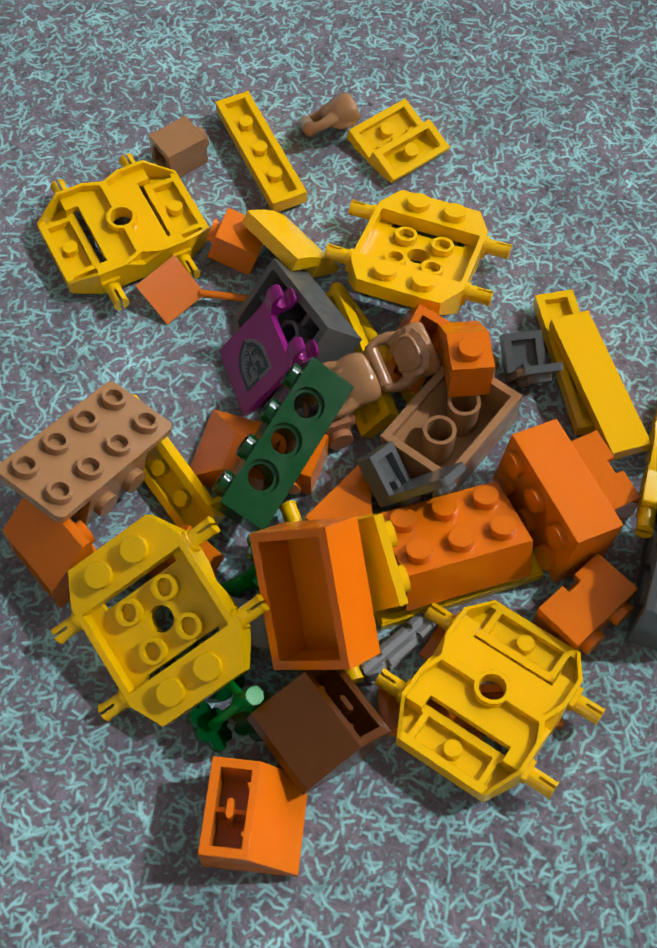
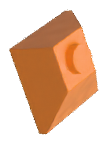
M213 409L190 465V468L204 486L213 488L217 479L226 469L230 472L233 470L240 459L235 455L237 448L249 433L252 435L256 434L262 422ZM273 433L271 444L277 451L283 436ZM251 468L248 473V481L254 489L261 490L264 486L263 474L259 470Z

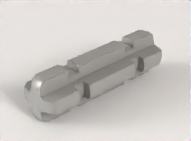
M416 614L407 622L406 628L401 627L379 646L381 654L359 665L362 675H364V678L369 683L374 684L384 668L392 670L417 648L418 642L423 643L433 634L435 627L429 619L425 618L424 614Z

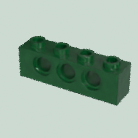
M314 357L300 365L295 362L288 369L280 383L285 389L278 400L272 397L258 416V419L263 422L255 435L249 433L243 439L235 452V455L240 458L231 472L226 469L212 488V492L217 495L210 506L250 533L267 528L354 388L353 385ZM295 398H300L306 402L309 409L307 418H303L296 413L294 408ZM273 433L282 435L286 440L287 448L284 454L278 453L271 444ZM251 468H255L263 474L264 486L261 490L254 489L248 481V473Z

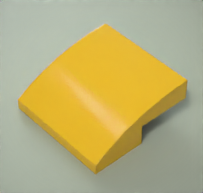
M406 98L351 128L346 136L352 146L391 184L450 149V146L431 120L423 122Z
M247 210L242 224L291 271L304 269L308 271L312 278L333 274L338 271L339 266L334 261L324 259V252L285 215L271 210Z

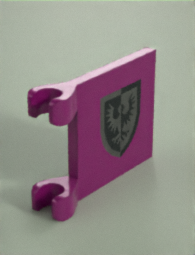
M272 285L266 292L265 302L219 350L243 415H251L281 385L282 378L295 362L300 365L311 357L316 358L319 355V349L313 339L305 344L301 337H294L287 344L277 320V315L289 310L296 304L297 298L293 288L289 287L283 293L280 285Z

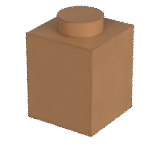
M186 116L148 135L153 161L157 165L175 170L179 177L208 163V137L200 126L195 127Z

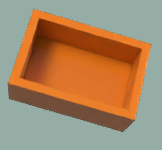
M557 419L512 434L494 474L493 482L498 481L533 539V548L539 566L543 570H547L555 583L576 574L597 553L603 557L624 525Z
M498 481L382 512L384 521L390 520L394 526L398 540V546L393 548L397 565H404L411 584V591L406 592L409 604L404 605L406 611L530 576L533 539Z
M357 516L285 522L249 534L259 591L264 599L262 604L266 603L270 608L268 612L263 614L274 670H350L381 654Z

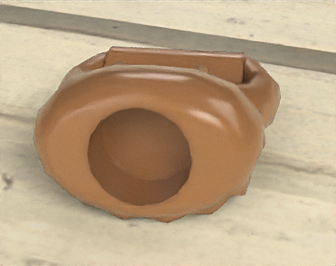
M343 92L334 96L328 103L323 104L320 110L307 116H302L298 124L307 136H313L329 127L336 129L355 127L360 119V113L351 94Z
M420 322L408 323L397 331H388L377 335L365 346L364 355L373 368L380 388L384 392H401L411 387L420 378L436 373L441 366L424 325ZM388 345L390 348V353H392L399 368L398 371L402 375L401 379L393 383L378 350V346Z
M353 352L341 357L338 361L322 363L354 386L335 418H342L352 413L355 409L363 408L380 397V384L364 354Z

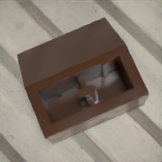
M307 670L258 707L247 718L302 795L365 760L391 732L390 728L345 670Z

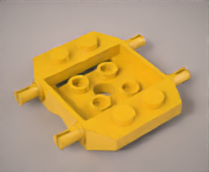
M126 153L127 159L122 155L119 158V164L122 168L115 170L102 182L80 183L67 188L64 180L57 179L59 187L56 181H53L50 189L54 195L37 222L39 233L70 293H106L112 301L115 310H122L121 304L124 309L130 304L129 299L121 288L122 286L147 277L173 255H175L195 280L199 278L201 272L192 258L208 241L206 238L210 231L208 224L175 170L144 160L136 162L131 153ZM74 212H80L106 261L100 263ZM120 217L132 219L129 223L125 225H116L113 223L116 219Z
M400 190L379 201L378 205H370L352 199L348 215L369 220L355 249H346L328 243L326 246L324 259L345 264V271L348 272L347 281L354 291L411 308L421 304L438 315L459 314L462 305L464 306L467 300L489 307L494 290L491 291L471 285L472 276L476 273L481 258L484 259L486 254L508 260L512 244L496 241L487 236L488 230L480 211L466 208L457 203H448L430 198L422 193H412L405 190ZM394 224L403 226L399 228H393ZM417 231L438 237L434 239L418 235ZM453 241L459 242V243H462V244H465V245H464V247L456 246V245H454ZM412 261H420V262H422V263H421V264H418V263H414V262H412Z
M146 514L68 570L71 616L56 627H53L51 633L52 635H58L54 639L60 644H64L81 630L86 633L119 688L118 693L105 702L100 703L97 707L99 713L107 711L101 715L105 721L112 720L113 717L126 708H133L164 727L250 669L252 628L249 623L263 613L268 612L270 608L266 603L261 604L264 599L259 593L244 605L238 607L233 598L216 580L210 562L200 547L202 543L220 532L218 525H214L216 522L210 516L206 517L205 520L191 530H184L159 517ZM172 555L174 556L176 562L113 607L107 608L105 603ZM163 605L168 607L174 616L173 625L168 631L160 629L155 621V614ZM217 628L220 629V631H218L216 634H214L206 641L198 645L196 648H194L193 650L185 654L183 657L175 661L173 664L162 670L160 673L150 678V675L160 669L162 666L170 662L172 659L183 653L185 650L193 646L195 643L203 639L205 636H207Z
M496 600L464 607L456 615L437 603H432L425 614V618L446 630L433 655L419 668L412 679L409 678L407 683L389 672L386 668L381 671V674L378 675L374 685L379 686L394 696L396 701L400 703L395 744L482 803L517 786L519 783L522 785L524 783L549 800L560 782L535 767L537 761L534 759L566 710L576 712L595 726L606 710L582 695L584 688L580 687L583 681L581 653ZM493 681L502 687L504 696L497 700H490L481 694L479 686L484 682ZM429 699L485 734L490 740L496 741L508 749L507 754L503 755L427 705Z

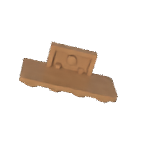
M107 382L0 463V480L53 521L62 523L72 516L77 521L81 520L87 526L98 516L105 517L116 505L117 500L126 492L133 493L139 488L146 475L143 469L147 453L170 434L172 424L117 383Z

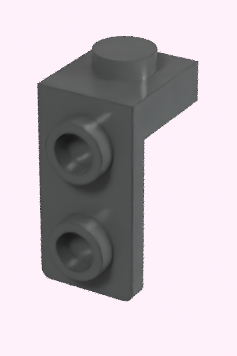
M542 329L507 333L499 336L506 383L518 382V389L542 386V383L552 382V375L563 371V362L546 364Z
M393 441L379 445L357 462L380 508L394 503H398L399 507L411 505L423 497L422 494L429 492L432 497L443 495L456 487L454 480L466 471L463 462H459L411 478Z

